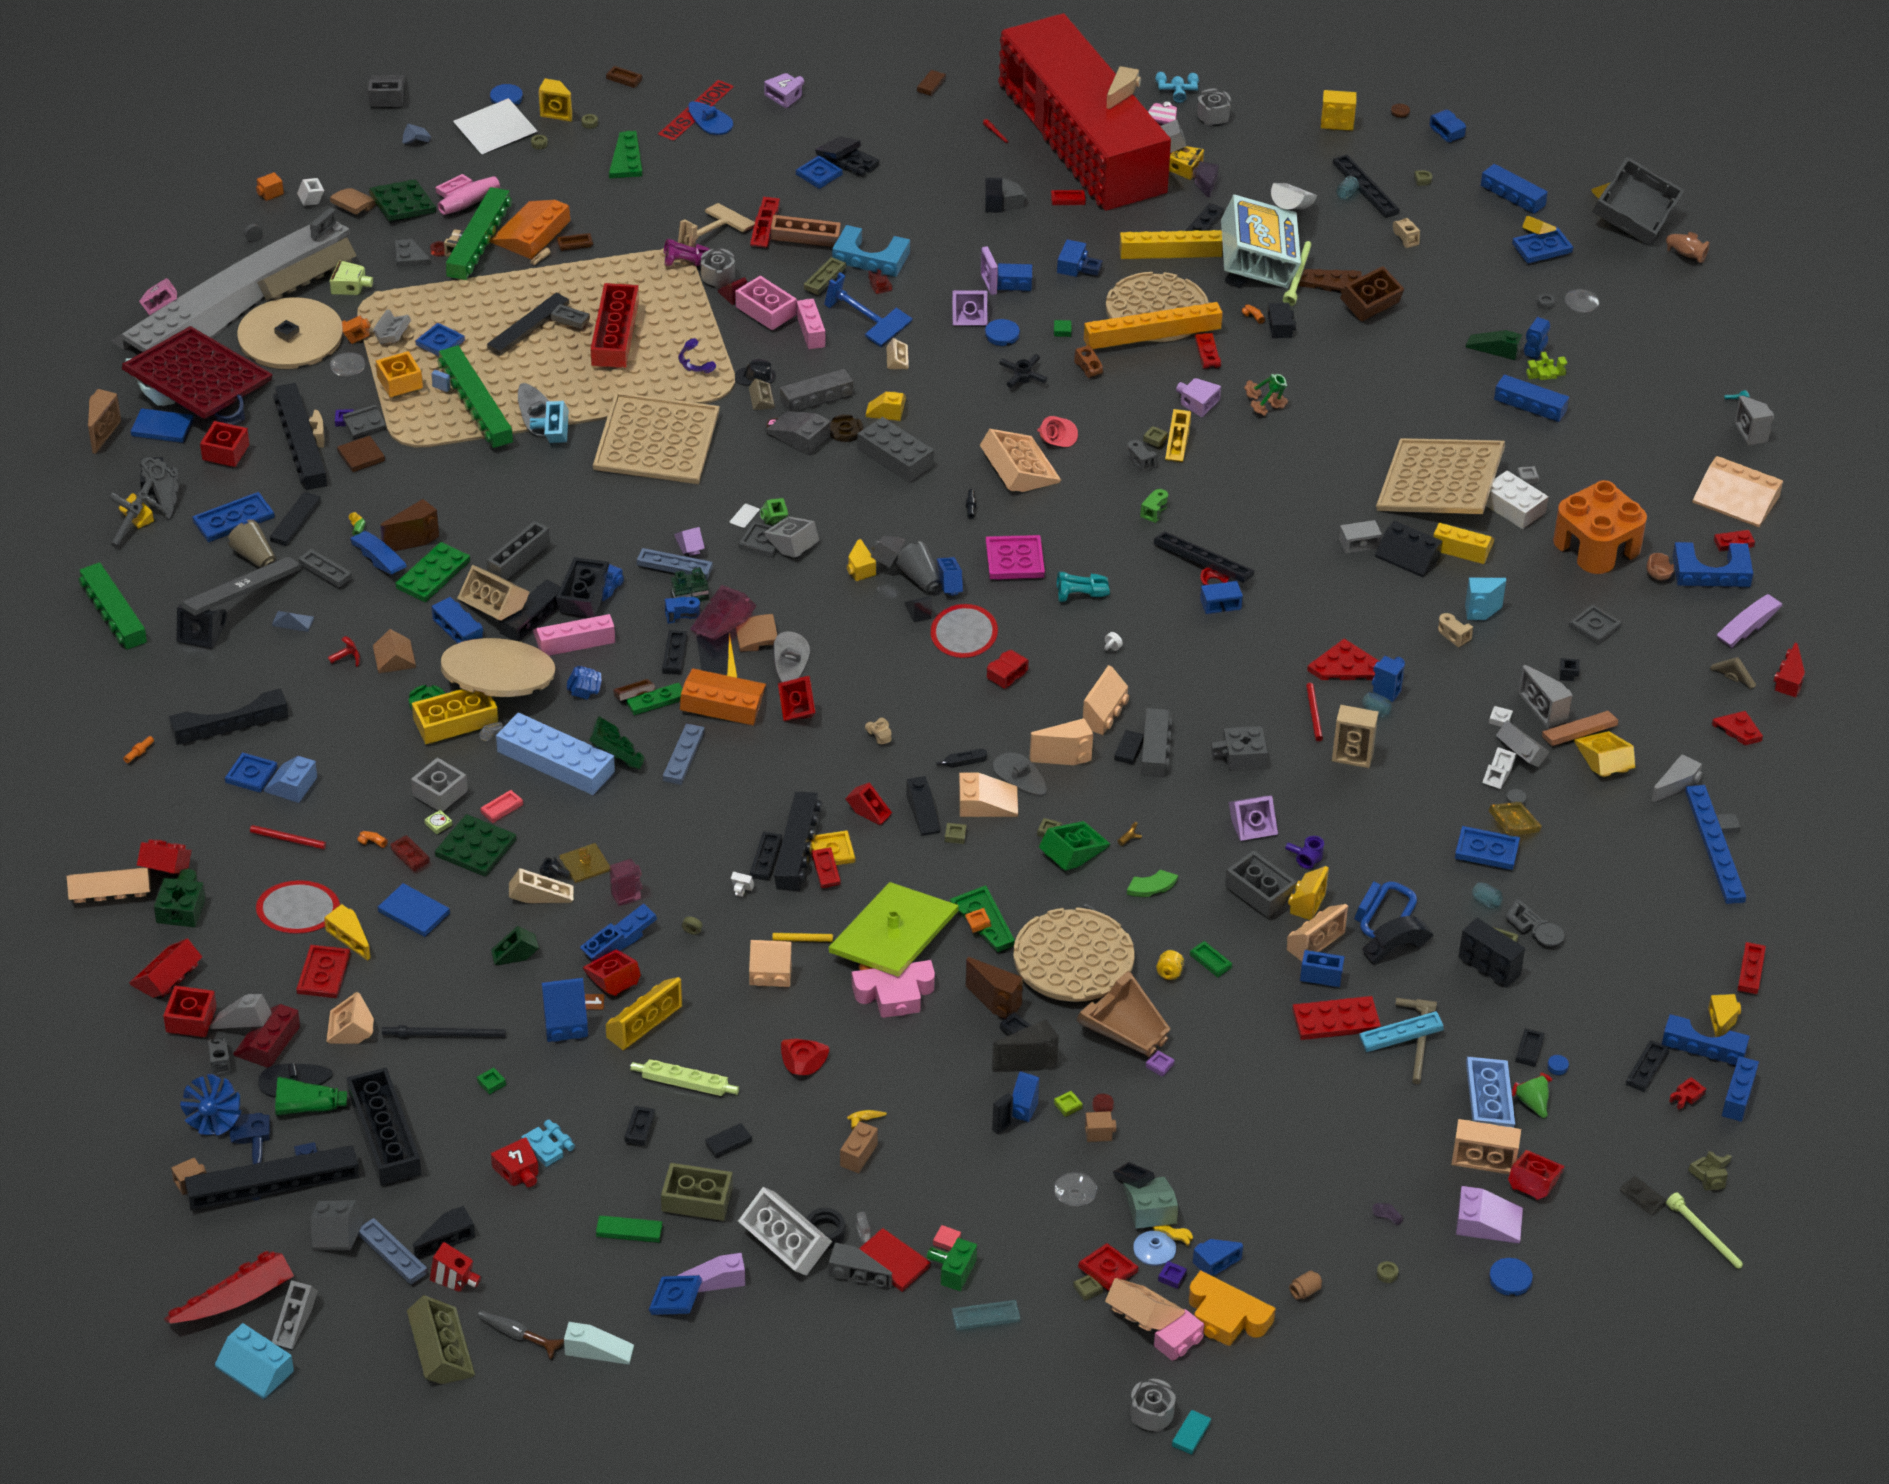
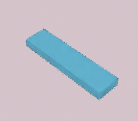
M1437 1011L1359 1033V1036L1367 1053L1444 1030V1025Z

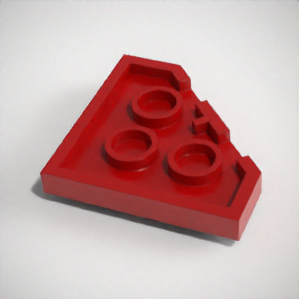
M1344 638L1310 663L1307 671L1320 680H1329V677L1340 678V680H1355L1356 678L1373 680L1375 677L1373 669L1379 660Z

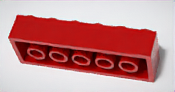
M604 283L590 349L591 366L626 368L639 305V285Z

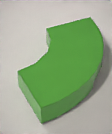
M1159 870L1150 877L1140 878L1134 876L1127 889V895L1150 897L1151 894L1164 893L1176 884L1178 875Z

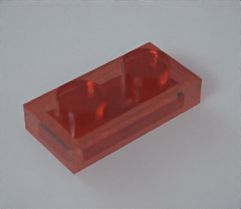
M407 835L390 844L391 850L413 871L430 863L429 856Z

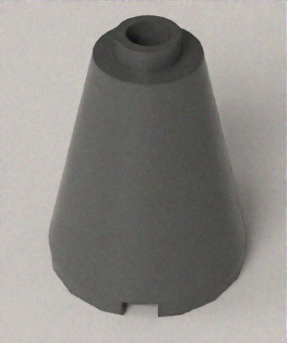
M918 541L919 544L914 545V543L907 545L898 553V560H895V564L924 591H937L941 581L928 546L923 541Z

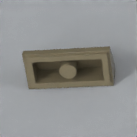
M754 379L749 386L753 409H774L775 404L770 384Z

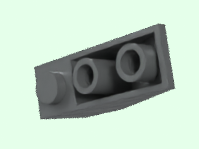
M835 1243L829 1260V1276L838 1279H848L858 1283L872 1284L878 1287L892 1288L891 1271L859 1248Z

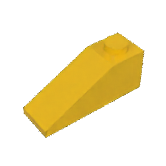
M1173 409L1165 460L1183 462L1191 424V411Z
M341 904L324 917L325 928L328 933L367 961L370 959L369 944L356 913L352 909H348Z

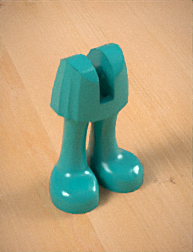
M1066 572L1057 573L1056 586L1059 589V602H1065L1068 595L1074 592L1089 594L1090 597H1105L1110 594L1108 578L1102 575L1091 573L1090 577L1070 575Z

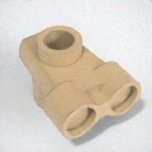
M881 717L875 723L868 722L865 725L866 731L869 734L875 735L878 744H885L892 740L889 722L885 718Z

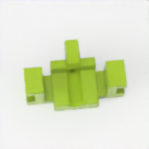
M1541 352L1542 360L1536 362L1535 360H1530L1527 362L1530 367L1526 369L1529 379L1539 378L1540 380H1548L1566 375L1564 365L1568 363L1565 356L1558 357L1556 367L1553 365L1554 360L1549 359L1546 352Z

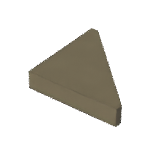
M1739 657L1715 663L1710 667L1711 671L1717 670L1735 682L1740 681L1746 684L1749 689L1756 686V683Z

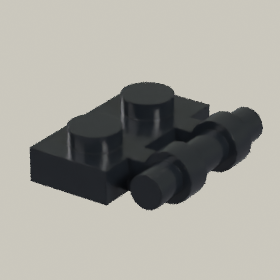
M855 149L844 155L843 159L838 158L836 164L845 170H851L853 174L865 176L866 172L870 173L879 166V159Z

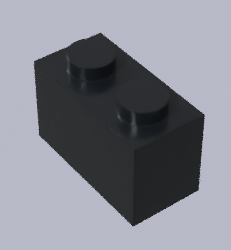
M1269 303L1267 317L1271 338H1292L1293 331H1296V321L1293 320L1294 311L1290 309V304Z

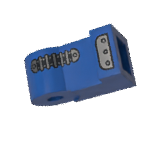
M695 597L665 599L667 623H675V619L697 618L700 615L699 599Z

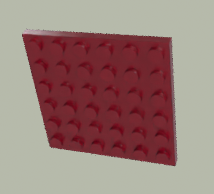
M192 326L122 363L123 371L204 419L237 401V395L243 397L272 380L273 376L270 372Z

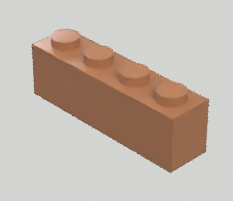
M773 215L771 226L772 240L834 247L841 235V223Z

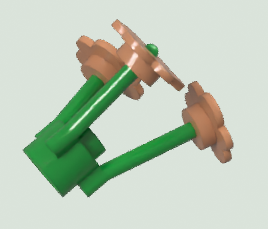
M1271 374L1269 378L1258 385L1250 380L1247 381L1244 387L1247 391L1246 394L1249 398L1255 400L1261 395L1259 388L1269 382L1270 391L1261 402L1251 401V407L1257 413L1267 414L1268 410L1264 405L1267 400L1273 408H1284L1288 403V400L1282 395L1287 387L1286 379L1280 374Z

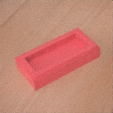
M510 790L481 807L480 812L490 822L494 823L521 807L523 800Z

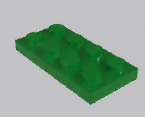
M440 542L395 583L396 589L426 603L470 562V555Z

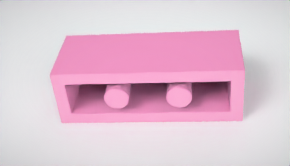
M814 299L797 301V319L808 349L825 347V329Z

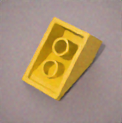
M1609 731L1574 739L1576 746L1591 770L1602 777L1610 776L1614 772H1628L1629 769L1635 768L1634 746Z

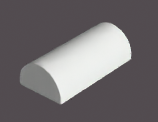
M1273 183L1271 188V196L1274 203L1283 209L1308 208L1315 202L1317 197L1316 194L1287 183Z

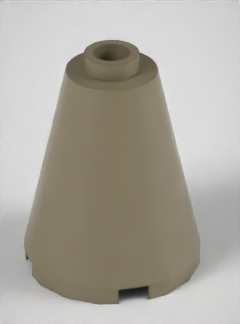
M247 520L249 523L245 525L240 523L229 534L228 539L230 542H227L229 547L259 568L275 562L276 557L259 524L255 520Z

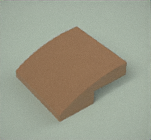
M353 188L341 190L330 197L331 203L356 215L362 210L369 211L377 205L372 197Z
M773 614L754 616L735 623L740 651H758L759 645H774L777 631Z

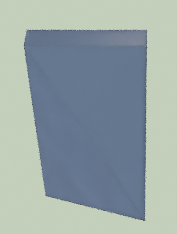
M278 611L272 626L309 632L314 617Z

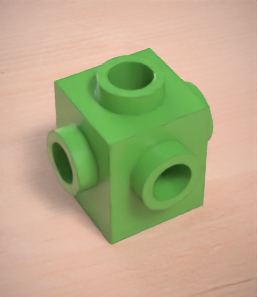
M784 498L766 500L760 510V517L766 525L774 526L788 516Z

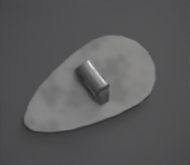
M521 383L518 389V404L526 428L536 436L546 437L545 429H530V418H545L546 402L549 400L535 387L527 383Z
M782 632L774 641V665L781 683L799 678L809 658L810 646L807 640L795 632Z

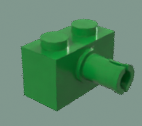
M957 1238L951 1251L948 1253L930 1247L927 1253V1260L943 1264L941 1268L942 1286L961 1292L977 1261V1244Z

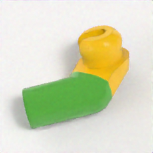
M353 512L348 518L354 526L352 534L355 536L362 533L366 522L360 515Z

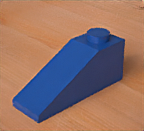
M955 557L937 558V567L944 593H947V595H957L958 592H963L962 569Z

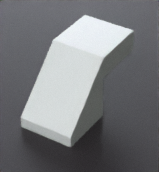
M1498 747L1492 765H1488L1482 783L1501 789L1512 770L1517 754Z

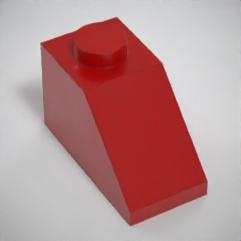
M870 782L855 787L845 798L856 814L878 825L882 824L892 813Z

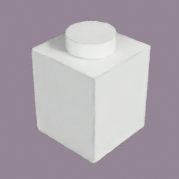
M318 178L303 179L297 194L303 206L319 204L324 189Z

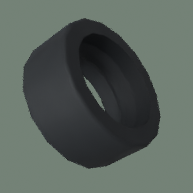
M819 1208L807 1216L806 1219L814 1226L823 1222L832 1223L837 1226L836 1232L825 1235L832 1241L827 1249L834 1248L835 1243H841L844 1240L846 1224L840 1212L831 1208Z

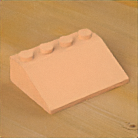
M995 429L988 430L980 447L990 460L991 465L998 472L999 477L1006 484L1007 489L1025 492L1060 483V477L1032 436Z
M1716 456L1709 466L1692 502L1760 527L1780 497L1783 480Z

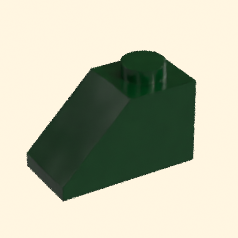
M516 926L491 949L494 964L499 966L526 961L539 947L534 933Z

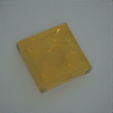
M1521 802L1494 804L1488 810L1509 835L1537 833L1541 830V824Z

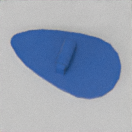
M695 101L688 104L691 117L708 134L723 135L732 130L733 120L725 113L716 109L715 106Z

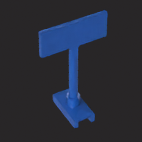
M841 272L838 273L836 282L832 279L829 281L824 305L830 308L839 300H844L877 324L865 333V337L880 347L900 332L913 319L898 308H895L884 318L879 317L847 295V292L842 289L845 275Z

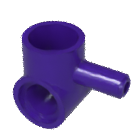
M1309 836L1305 839L1303 848L1287 843L1285 849L1297 854L1296 861L1302 868L1311 869L1315 863L1320 862L1323 858L1324 840L1319 836Z

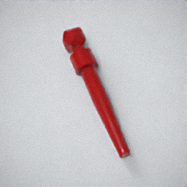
M988 119L983 120V124L990 131L992 130L1005 143L1009 142Z

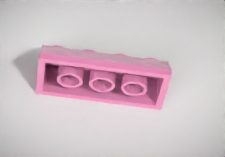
M610 614L533 629L539 649L548 656L615 643V629Z

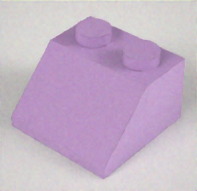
M952 291L953 325H987V291Z
M1261 796L1229 802L1231 820L1240 841L1278 834L1272 796Z

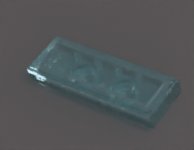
M1016 1300L952 1309L956 1330L1020 1321Z

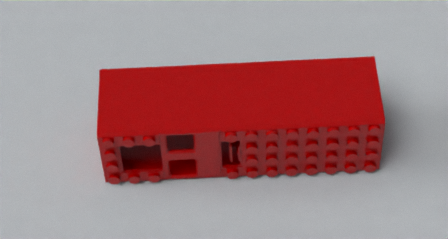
M1064 13L1007 28L1001 32L999 85L1001 87L1004 86L1007 95H1011L1014 103L1018 104L1042 133L1043 139L1049 141L1051 149L1057 151L1058 157L1065 161L1066 167L1072 169L1074 177L1080 179L1082 187H1086L1089 195L1094 196L1098 206L1101 205L1107 211L1168 193L1171 138L1133 94L1112 108H1106L1107 94L1116 74Z

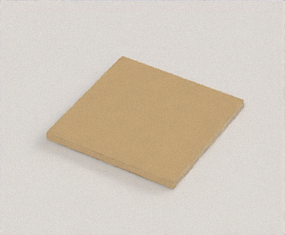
M615 392L593 463V470L699 484L720 406Z
M1401 438L1376 505L1377 511L1483 514L1505 448V441Z

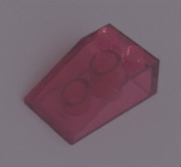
M721 585L690 630L716 640L747 621L756 605L745 593Z

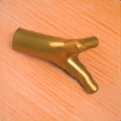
M1134 822L1131 828L1117 840L1120 846H1123L1130 839L1142 838V835L1135 834L1137 822Z

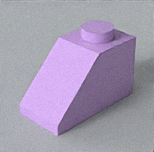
M699 527L674 534L683 554L689 553V556L700 554V550L705 549Z

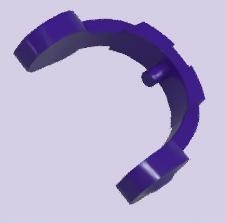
M696 338L688 340L679 353V362L688 371L712 372L716 368V364L713 361L707 362L702 366H696L689 363L690 359H685L684 353L694 349L699 343Z

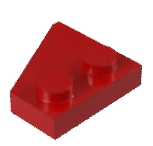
M1746 711L1712 720V725L1715 728L1720 726L1725 729V734L1737 739L1743 745L1762 741L1763 735Z

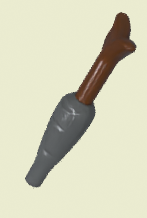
M480 1310L477 1318L486 1321L514 1339H527L544 1347L549 1359L553 1358L555 1350L564 1345V1339H546L528 1331L526 1325L510 1318L490 1314L483 1310Z

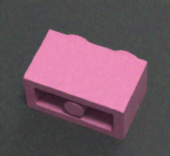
M1184 1309V1314L1162 1330L1155 1332L1154 1347L1172 1361L1179 1356L1185 1355L1192 1345L1198 1344L1204 1336V1323L1186 1309Z

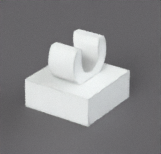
M737 872L732 873L731 881L736 896L743 897L745 890H753L754 881L752 876Z

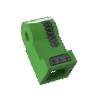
M1163 489L1153 491L1141 504L1140 517L1157 523L1160 518V511L1167 508L1168 492Z

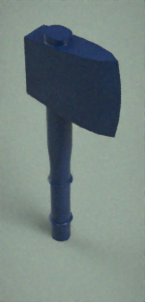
M262 1113L240 1114L234 1126L229 1129L230 1140L236 1144L252 1143L253 1164L261 1163L263 1141L270 1140V1115H263ZM260 1197L252 1198V1199H253V1200H259Z

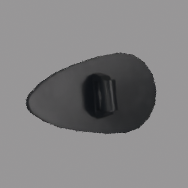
M279 1064L268 1067L261 1073L258 1079V1086L260 1091L266 1096L276 1098L278 1077L322 1085L332 1078L333 1072L329 1068L314 1064Z

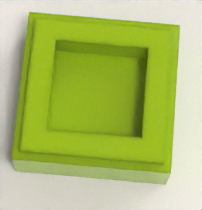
M1072 1091L1054 1099L1055 1106L1065 1117L1083 1108L1082 1102Z

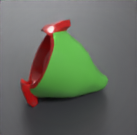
M1540 1072V1076L1521 1084L1516 1082L1512 1089V1096L1517 1095L1525 1105L1536 1112L1541 1118H1545L1548 1115V1082H1551L1553 1079L1549 1075Z

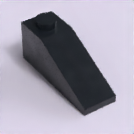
M926 776L907 779L906 796L921 836L940 833L937 814Z
M461 1206L444 1213L413 1243L414 1256L417 1259L436 1253L443 1242L454 1246L475 1237L474 1223L465 1207Z

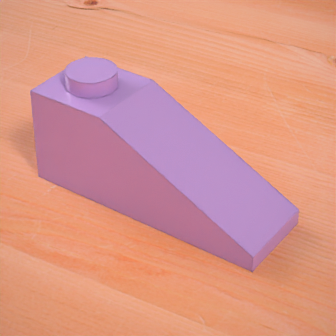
M742 1253L718 1256L678 1276L700 1275L702 1283L698 1292L745 1286V1269Z

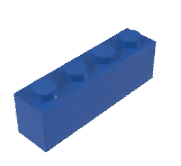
M1493 164L1482 172V187L1535 214L1546 205L1548 191L1506 169Z
M1503 375L1496 385L1494 400L1560 422L1567 411L1569 396Z

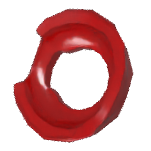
M1210 568L1202 570L1200 575L1203 585H1209L1207 581L1211 578L1219 579L1222 583H1226L1229 580V576Z

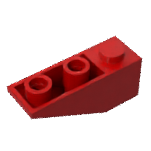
M1794 643L1792 649L1787 650L1786 661L1782 660L1779 668L1780 672H1776L1773 681L1776 683L1775 691L1795 698L1802 687L1805 675L1798 643Z

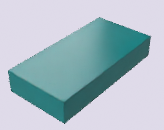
M1191 1410L1173 1439L1172 1446L1192 1455L1211 1424V1418Z

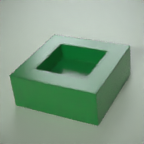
M1054 320V336L1071 337V321Z
M492 1068L479 1075L477 1083L490 1095L506 1086V1079L495 1068Z

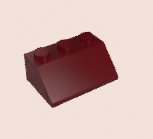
M282 1004L270 1008L271 1015L264 1026L252 1027L234 1051L233 1056L266 1068L271 1067L300 1028L298 1010Z

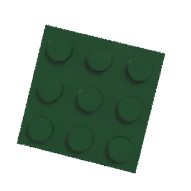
M416 179L369 188V194L388 221L436 213V206Z
M466 814L435 850V857L486 877L517 840L515 833Z

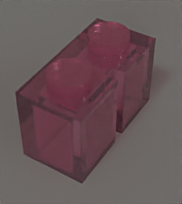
M632 858L610 865L611 894L618 906L641 899L640 890H642L640 876H642L639 865H635Z

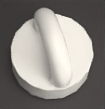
M1110 632L1104 638L1106 642L1105 651H1108L1110 648L1117 651L1123 645L1121 637L1115 632Z

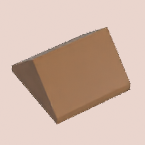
M389 629L373 645L378 673L416 668L411 641L399 633Z

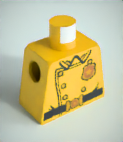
M1186 146L1170 153L1169 171L1192 180L1203 164L1204 149Z

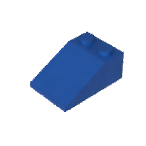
M583 978L542 983L547 1042L588 1037Z

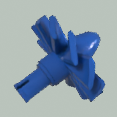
M207 1074L212 1093L208 1092L204 1077H198L191 1083L199 1088L204 1096H201L187 1085L184 1089L183 1098L198 1099L201 1102L181 1101L180 1106L186 1116L198 1110L185 1119L188 1125L199 1130L198 1133L220 1135L231 1129L241 1114L242 1110H239L240 1094L237 1092L230 1097L235 1091L230 1081L226 1078L224 1079L221 1091L217 1092L221 1079L213 1074Z

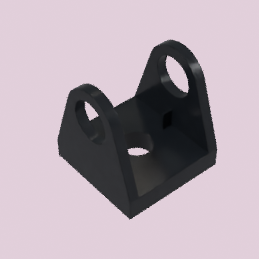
M182 604L177 607L176 641L213 648L225 627L227 611L225 609L207 610L198 615H193L183 609ZM192 623L198 624L200 630L194 629Z

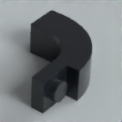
M1403 916L1393 919L1373 932L1375 937L1362 950L1371 962L1376 965L1395 947L1404 943H1412L1421 948L1434 934L1425 922L1418 917Z

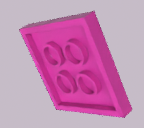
M1040 535L986 537L989 579L1045 578Z

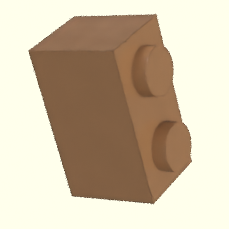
M860 1121L840 1149L841 1167L856 1173L861 1171L878 1145V1128Z

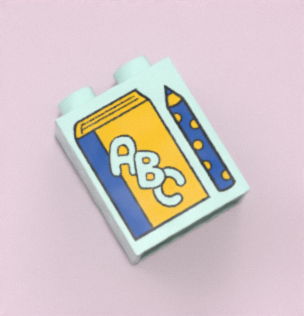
M1233 195L1221 219L1224 271L1288 288L1301 264L1297 213Z

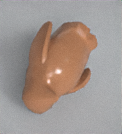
M1688 232V235L1671 234L1666 238L1667 251L1674 247L1679 254L1697 259L1699 263L1704 262L1710 242L1702 243L1697 239L1698 235L1692 232Z

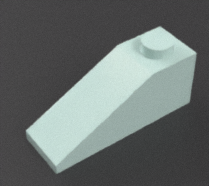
M569 1322L564 1337L565 1355L630 1364L634 1344L592 1325Z

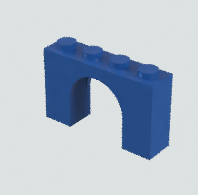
M1675 542L1672 556L1677 585L1751 587L1753 569L1748 544L1730 543L1727 554L1728 565L1713 568L1697 560L1693 543Z

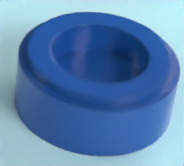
M1554 1055L1549 1058L1547 1068L1554 1075H1563L1568 1070L1569 1062L1564 1056Z

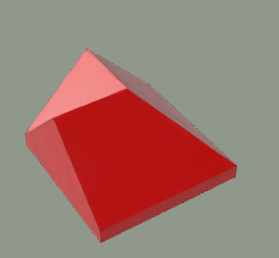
M810 676L778 683L783 721L814 716L815 707Z

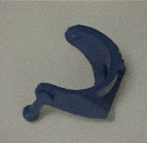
M237 395L240 406L235 414L226 417L220 416L217 413L213 414L219 422L235 425L245 420L244 403L241 395Z

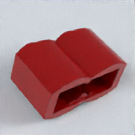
M1008 650L1002 653L999 659L989 663L987 666V678L1002 688H1007L1028 671L1029 660L1013 650Z

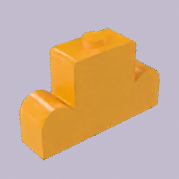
M1201 1270L1190 1284L1189 1303L1197 1309L1194 1316L1204 1323L1203 1334L1209 1338L1230 1346L1242 1329H1245L1249 1336L1259 1338L1268 1331L1274 1322L1275 1307Z

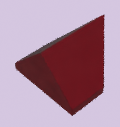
M744 277L717 291L730 304L735 305L736 290L749 282Z

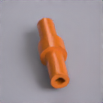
M149 736L141 743H137L132 747V751L123 757V760L129 763L135 757L141 756L146 751V748L154 742V739Z

